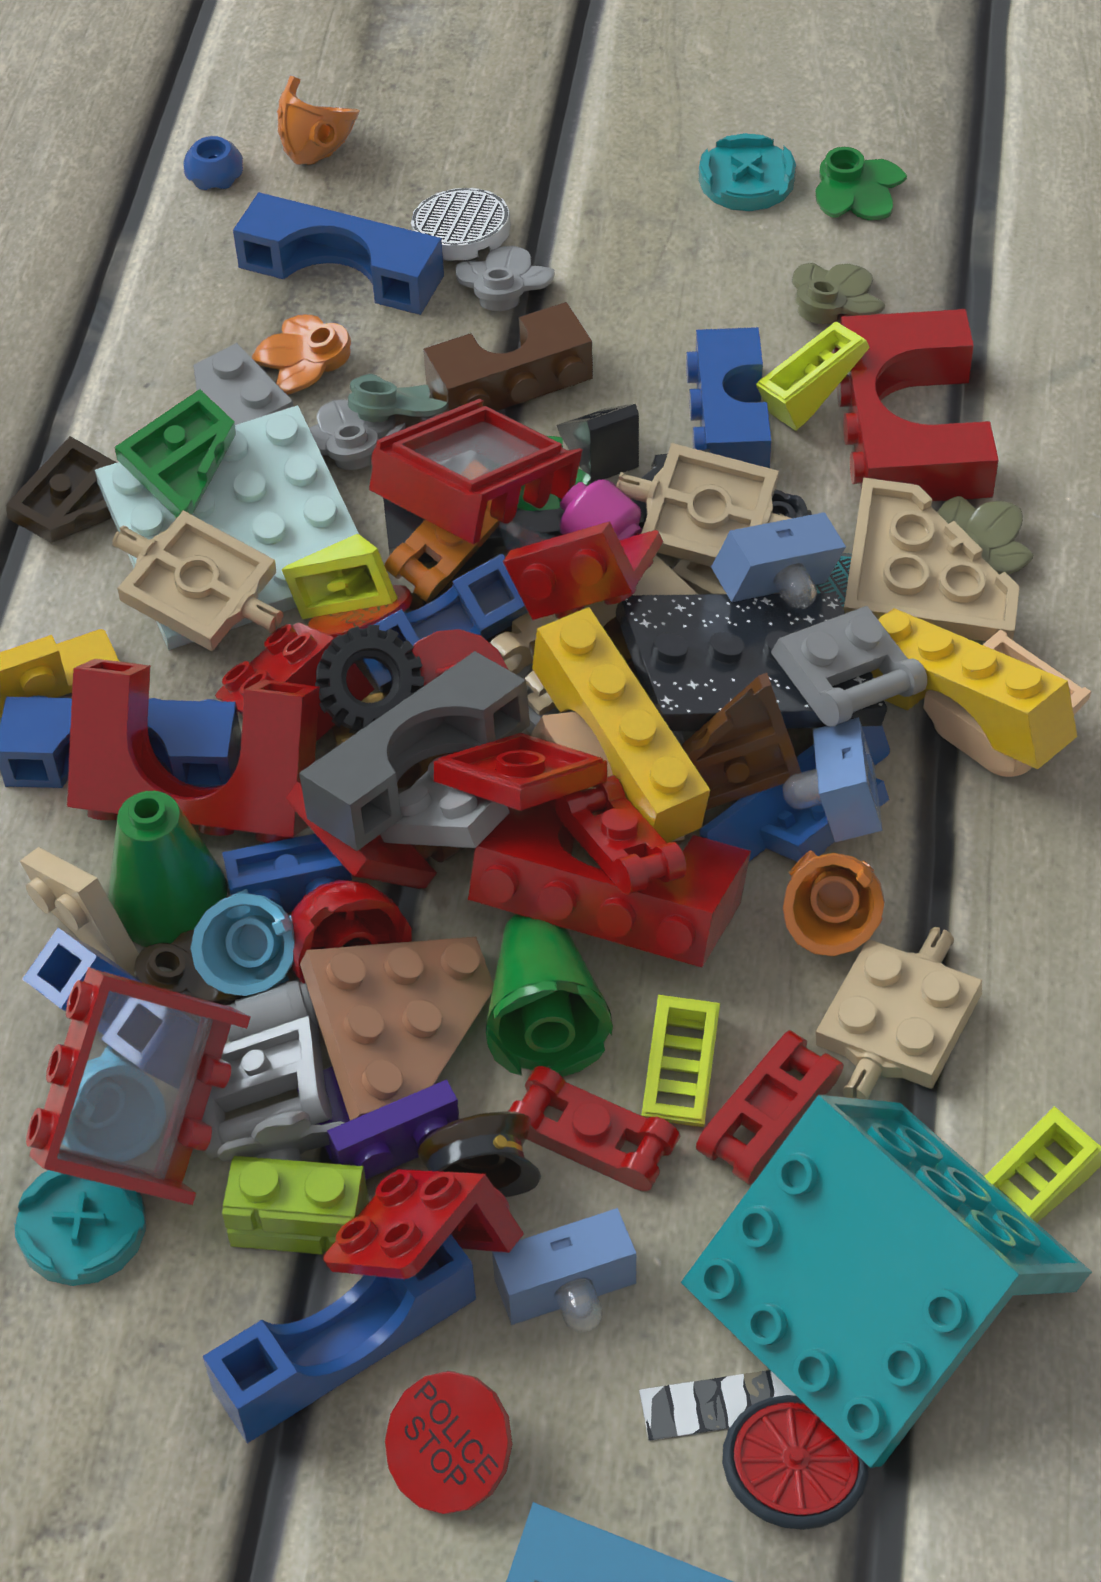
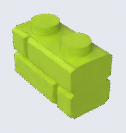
M233 1156L222 1211L230 1247L323 1254L325 1251H328L335 1243L336 1234L340 1228L348 1221L356 1218L369 1203L364 1166Z

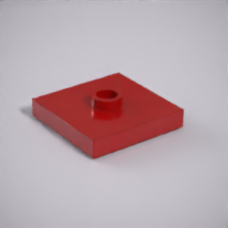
M518 733L438 758V760L434 761V782L521 811L607 782L608 761L579 750L524 733Z
M297 782L286 796L289 805L353 876L425 889L437 874L411 844L384 843L381 835H379L356 851L308 820L301 782Z

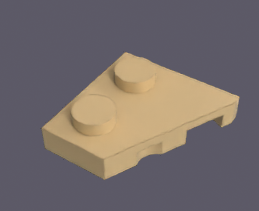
M40 847L21 859L20 863L31 880L26 884V890L34 903L47 914L49 912L53 913L82 942L100 951L134 976V965L139 953L98 878Z

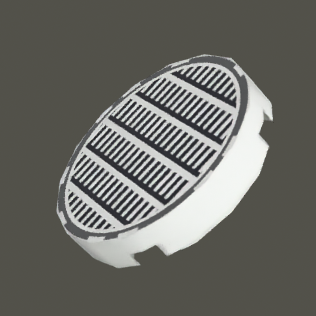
M455 188L439 192L422 201L413 211L411 220L412 231L442 239L443 259L448 261L470 260L479 257L478 250L485 249L488 246L491 252L500 247L508 238L511 226L510 213L505 201L490 191L477 188Z

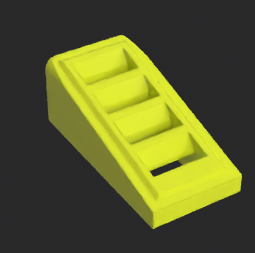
M834 322L759 380L756 386L763 401L767 402L770 414L796 431L813 416L870 347L866 339L840 323ZM835 347L840 349L835 354L832 353Z
M658 995L641 1116L645 1118L659 1117L669 1123L704 1127L720 1003ZM667 1025L704 1030L703 1039L666 1034ZM664 1047L701 1052L700 1061L663 1056ZM661 1069L698 1074L697 1083L660 1079ZM658 1091L695 1096L694 1108L656 1103Z
M1054 1106L984 1177L1038 1223L1101 1167V1146ZM1055 1142L1073 1159L1065 1165L1046 1148ZM1035 1157L1056 1175L1049 1183L1028 1165ZM1016 1173L1039 1192L1033 1200H1030L1009 1181Z

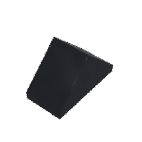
M636 404L604 408L557 425L559 434L569 450L582 449L579 466L582 471L590 475L591 483L639 467V412Z

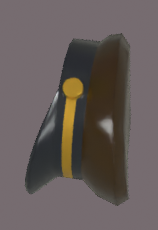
M490 1112L458 1119L430 1134L417 1150L421 1161L428 1168V1171L486 1174L493 1187L499 1190L505 1197L529 1192L538 1185L541 1179L539 1169L524 1157L522 1146L528 1137L531 1119L528 1115L519 1112Z

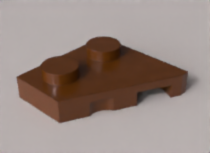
M768 673L756 677L681 745L710 789L706 810L803 777Z

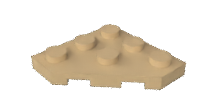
M863 478L844 604L845 614L868 606L875 617L879 619L895 608L967 639L987 641L1001 629L1007 633V637L1013 640L1020 586L1006 572L999 575L981 557L983 549L955 521L948 524L931 507L932 498L919 485Z

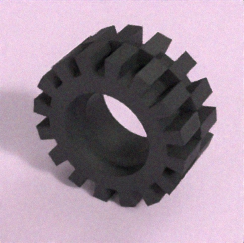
M369 625L366 629H359V626L349 629L342 636L339 634L332 640L329 647L325 649L317 666L315 686L320 687L319 698L321 703L319 705L324 714L327 712L333 718L332 723L339 728L342 725L350 729L349 733L356 734L404 699L424 687V676H421L420 671L423 665L420 657L416 658L413 654V645L408 640L405 642L397 637L399 633L392 629H389L388 632L379 630L380 625ZM362 659H374L385 665L390 672L392 685L389 694L384 699L374 703H366L356 699L350 693L347 687L346 676L348 669L355 662Z

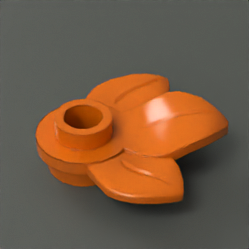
M297 315L284 320L282 333L274 334L264 339L257 346L252 359L259 366L279 369L276 384L289 395L315 384L324 372L336 370L344 365L350 357L351 338L346 328L338 323L324 324L318 316Z

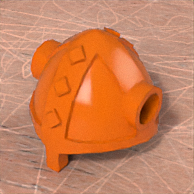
M290 76L285 90L281 93L278 101V133L283 144V150L295 164H315L319 160L331 156L333 152L345 143L360 110L307 104L296 96L301 79Z
M812 850L808 851L795 863L789 871L792 877L786 888L783 913L786 928L798 945L813 954L837 956L854 951L871 938L883 920L882 913L885 900L881 882L873 873L874 869L870 864L853 856L838 853L817 856Z

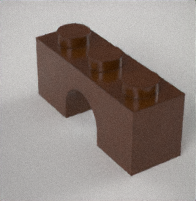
M564 302L519 317L521 347L512 352H489L477 343L472 333L424 348L426 385L429 386L430 393L434 399L447 402V409L442 413L477 399L484 401L483 406L498 411L593 379L592 340L568 303Z

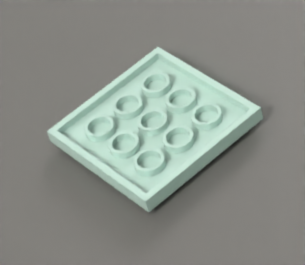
M298 405L235 425L236 436L193 513V516L275 560L277 573L259 593L258 599L283 612L297 606L282 569L290 563L358 533ZM120 462L95 470L97 483L119 532V528L124 525L150 540L167 530L175 521L176 517ZM128 554L134 568L137 558ZM244 618L233 625L231 629L251 623L252 621ZM156 621L168 650L194 642Z

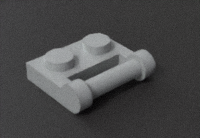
M868 606L781 637L771 651L774 658L820 720L829 727L848 721L855 711L898 694L904 697L912 696L922 692L927 686V674L923 665L914 658L908 659ZM878 668L883 673L882 676L846 690L832 687Z
M309 1016L225 1044L221 1059L231 1064V1076L224 1089L212 1086L202 1121L212 1127L211 1141L205 1153L210 1159L218 1158V1149L224 1143L244 1137H251L257 1124L266 1118L291 1111L306 1112L309 1114L311 1124L315 1125L332 1119V1108L325 1090L319 1030ZM297 1088L299 1089L298 1097L225 1121L226 1112Z

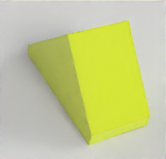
M358 533L290 563L282 569L302 619L393 604L398 599L378 548Z

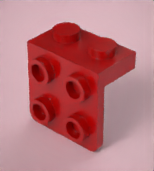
M609 521L510 550L503 563L532 620L550 615H555L556 618L561 619L582 610L586 605L604 601L606 605H613L632 596L643 574L653 564V558L664 541L658 530L619 540Z
M302 623L283 625L264 642L266 648L251 662H241L227 672L222 679L223 686L217 691L215 697L222 702H236L237 712L243 716L244 690L261 680L315 686L317 666L325 649L329 647L335 638ZM355 663L351 665L346 676L347 687L356 699L362 701L375 688ZM320 705L318 706L316 741L335 725L331 722L333 718L327 712L324 714Z
M397 1169V1171L385 1177L378 1184L375 1191L376 1195L360 1214L340 1228L336 1234L335 1243L325 1253L323 1260L332 1272L408 1279L416 1275L450 1234L462 1249L509 1253L524 1233L510 1213L507 1199L499 1190L493 1187L486 1174Z

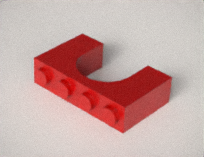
M966 309L842 316L841 325L866 339L870 347L837 386L839 407L848 408V413H844L843 418L845 445H854L855 452L850 454L852 484H861L862 488L863 478L919 485L932 498V501H948L957 496H961L964 499L993 498L999 459L990 421L935 425L919 424L896 416L881 402L886 396L904 388L969 383L974 344ZM835 347L832 353L835 354L840 349Z
M93 659L73 668L67 807L88 810L87 816L92 819L117 820L119 809L128 798L144 791H159L171 796L177 802L189 822L199 825V832L208 835L225 836L233 834L234 830L254 832L256 840L270 843L294 838L308 827L305 821L289 805L286 796L297 782H301L299 773L315 762L319 686L261 680L244 690L241 751L236 770L229 781L222 786L198 787L180 781L171 775L158 761L151 747L148 736L151 665Z
M554 799L521 811L508 807L510 813L475 848L468 900L532 919L542 920L556 926L702 968L741 904L751 851L693 835L682 851L687 869L686 875L683 878L667 883L660 879L649 881L645 890L625 895L602 869L585 864L571 856L574 836L559 819Z

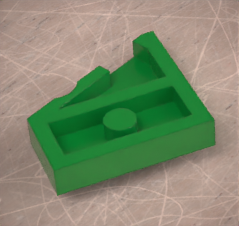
M199 389L116 445V458L176 518L183 510L193 515L236 436L235 421Z

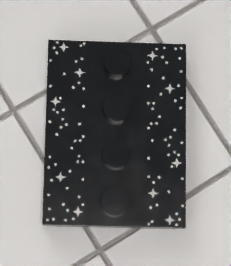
M777 593L731 602L727 594L632 595L617 604L615 614L641 686L672 732L698 731L756 677L768 673L786 728H820L827 726L808 704L774 658L771 651L779 638L845 614L836 593ZM868 672L832 687L846 690L874 679L872 672ZM883 700L853 712L850 719L859 717L862 726H882L888 708Z

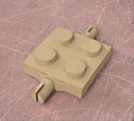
M671 443L665 464L654 476L653 481L621 472L616 485L630 499L646 503L647 518L641 534L653 530L659 531L664 542L658 553L710 567L730 530L792 519L772 513V497L778 482L779 471Z
M184 510L167 530L154 536L153 539L149 540L124 525L119 528L120 532L117 531L112 541L113 547L119 548L137 558L134 569L117 588L121 602L210 651L216 648L233 625L244 618L267 629L270 633L274 632L276 626L280 625L283 611L277 610L258 599L259 593L277 573L276 563L273 558Z
M939 927L930 929L926 941L917 954L907 953L870 939L866 941L816 1030V1046L843 1055L856 1066L847 1085L843 1088L842 1092L845 1097L856 1098L857 1096V1099L868 1100L879 1077L882 1076L886 1078H904L927 1088H933L982 995V979L948 968L942 964L950 946L954 943V937L947 930L944 929L940 936Z

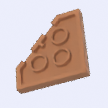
M476 936L306 951L300 966L349 1119L353 1120L428 1088L435 1083L493 990L494 984Z

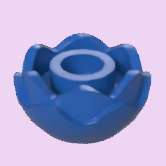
M208 136L199 139L188 149L184 158V174L189 181L192 180L195 186L201 190L215 187L227 189L234 183L236 178L241 176L243 171V156L232 142L218 136Z

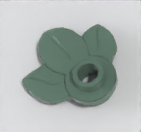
M374 374L363 375L353 379L350 383L352 393L348 396V407L358 413V417L364 421L384 422L389 419V416L394 414L416 417L434 416L447 409V402L430 398L429 386L425 384L397 388L393 383L385 381Z

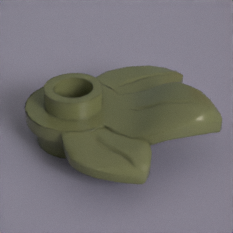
M805 263L798 266L793 273L792 283L797 288L795 300L799 305L798 313L807 321L817 324H830L838 319L840 313L852 316L875 315L885 309V304L868 294L873 282V276L863 267L853 264H838L830 270H825L815 263Z
M957 496L946 501L937 513L948 524L955 521L983 549L981 557L999 575L1003 572L1007 574L1017 572L1032 561L1033 553L1021 543L1014 541L1019 534L1023 522L1021 508L1017 505L1004 501H993L984 503L976 509L966 499Z

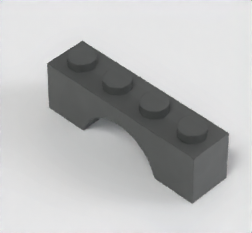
M474 651L299 773L307 819L358 851L402 819L397 782L413 765L432 756L460 752L518 734L530 726L526 680Z

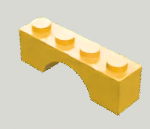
M590 607L537 628L533 671L560 713L569 709L573 710L592 729L605 752L613 775L622 784L625 797L667 843L702 828L710 793L709 787Z
M895 608L878 619L908 659L914 658L923 665L927 674V686L922 692L909 697L898 694L885 701L908 711L925 697L927 691L934 690L959 703L976 720L988 738L993 750L1035 769L1042 767L1078 737L1068 680ZM879 668L871 671L874 678L883 675Z

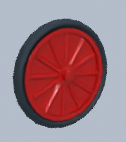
M793 1395L770 1397L751 1405L731 1425L723 1444L722 1464L726 1480L735 1497L751 1513L768 1523L783 1528L806 1530L824 1527L838 1521L855 1507L864 1493L868 1480V1465L797 1396Z

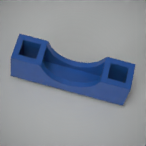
M260 192L257 193L233 229L238 267L241 269L285 279L294 272L312 265L329 263L349 266L360 271L370 280L373 285L374 302L376 304L419 315L424 311L444 277L442 239L439 237Z
M39 695L31 697H6L0 723V772L5 787L63 788L68 781L72 698H49ZM149 698L148 736L153 752L161 765L180 781L193 786L217 787L226 784L236 770L241 750L242 733L236 702H222L212 699L178 701Z
M450 1234L424 1267L411 1278L400 1279L363 1275L342 1297L312 1316L288 1324H271L260 1320L202 1356L212 1391L248 1444L475 1301L473 1264Z

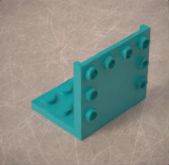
M818 1095L680 1283L870 1468L880 1467L885 1463L1012 1296L1077 1292L1092 1271L901 1103Z

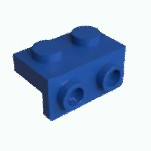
M315 833L222 852L231 896L247 889L249 894L265 896L280 905L286 913L292 912L305 895L322 884L338 880L352 881L351 873Z

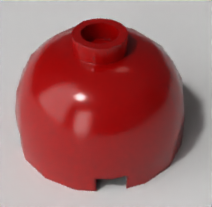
M338 880L322 884L305 895L291 914L295 938L294 962L291 968L302 984L306 982L300 963L307 950L412 942L411 927L392 899L368 883Z

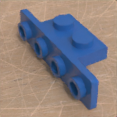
M883 725L862 726L875 766L890 753ZM814 744L796 757L803 775L802 778L741 798L702 827L700 837L750 850L749 861L765 849H769L794 861H798L810 850L817 856L822 855L827 847L835 841L819 796ZM876 778L879 806L881 807L890 799L884 781Z

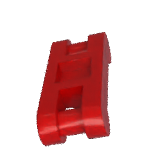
M608 776L607 782L555 799L556 811L563 825L623 894L630 895L645 890L649 881L660 879L667 883L683 878L686 875V861L679 845L675 842L667 843L625 797L622 784L616 776ZM597 811H600V812H601V814H598V815H593V814H592V813L597 812Z
M788 1030L707 1124L698 1138L696 1150L713 1161L718 1157L733 1166V1175L748 1185L753 1184L768 1164L769 1159L785 1141L816 1097L827 1094L833 1088L843 1071L844 1064L828 1053L819 1056L806 1047V1039ZM794 1069L804 1075V1077L799 1081L786 1072ZM741 1125L756 1134L748 1144L733 1136Z
M537 1066L533 1069L525 1083L527 1093L522 1101H514L508 1112H519L530 1117L531 1121L527 1140L639 1191L647 1192L651 1190L660 1174V1169L657 1166L662 1156L671 1155L681 1137L677 1128L668 1121L659 1117L645 1118L567 1083L557 1072L544 1066ZM548 1105L563 1112L558 1122L544 1116ZM626 1141L638 1146L636 1152L625 1153L620 1150Z

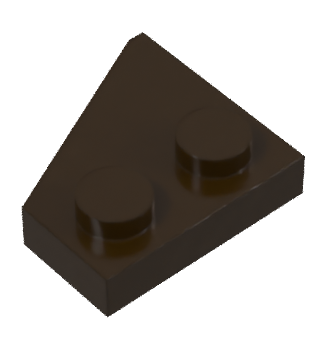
M69 436L6 504L7 518L50 543L111 519V513L97 483L95 470L117 462Z

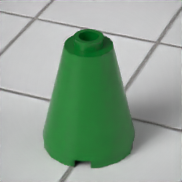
M144 791L128 798L119 809L108 898L133 942L142 947L158 943L171 944L182 932L195 929L208 909L228 897L227 882L220 865L177 802L166 793Z
M515 914L510 918L504 928L485 1029L487 1045L494 1060L510 1073L522 1076L521 1068L533 1070L537 1066L550 1068L562 1077L578 1073L599 1060L605 1051L604 1042L609 1033L612 1036L613 1030L610 1009L567 928Z

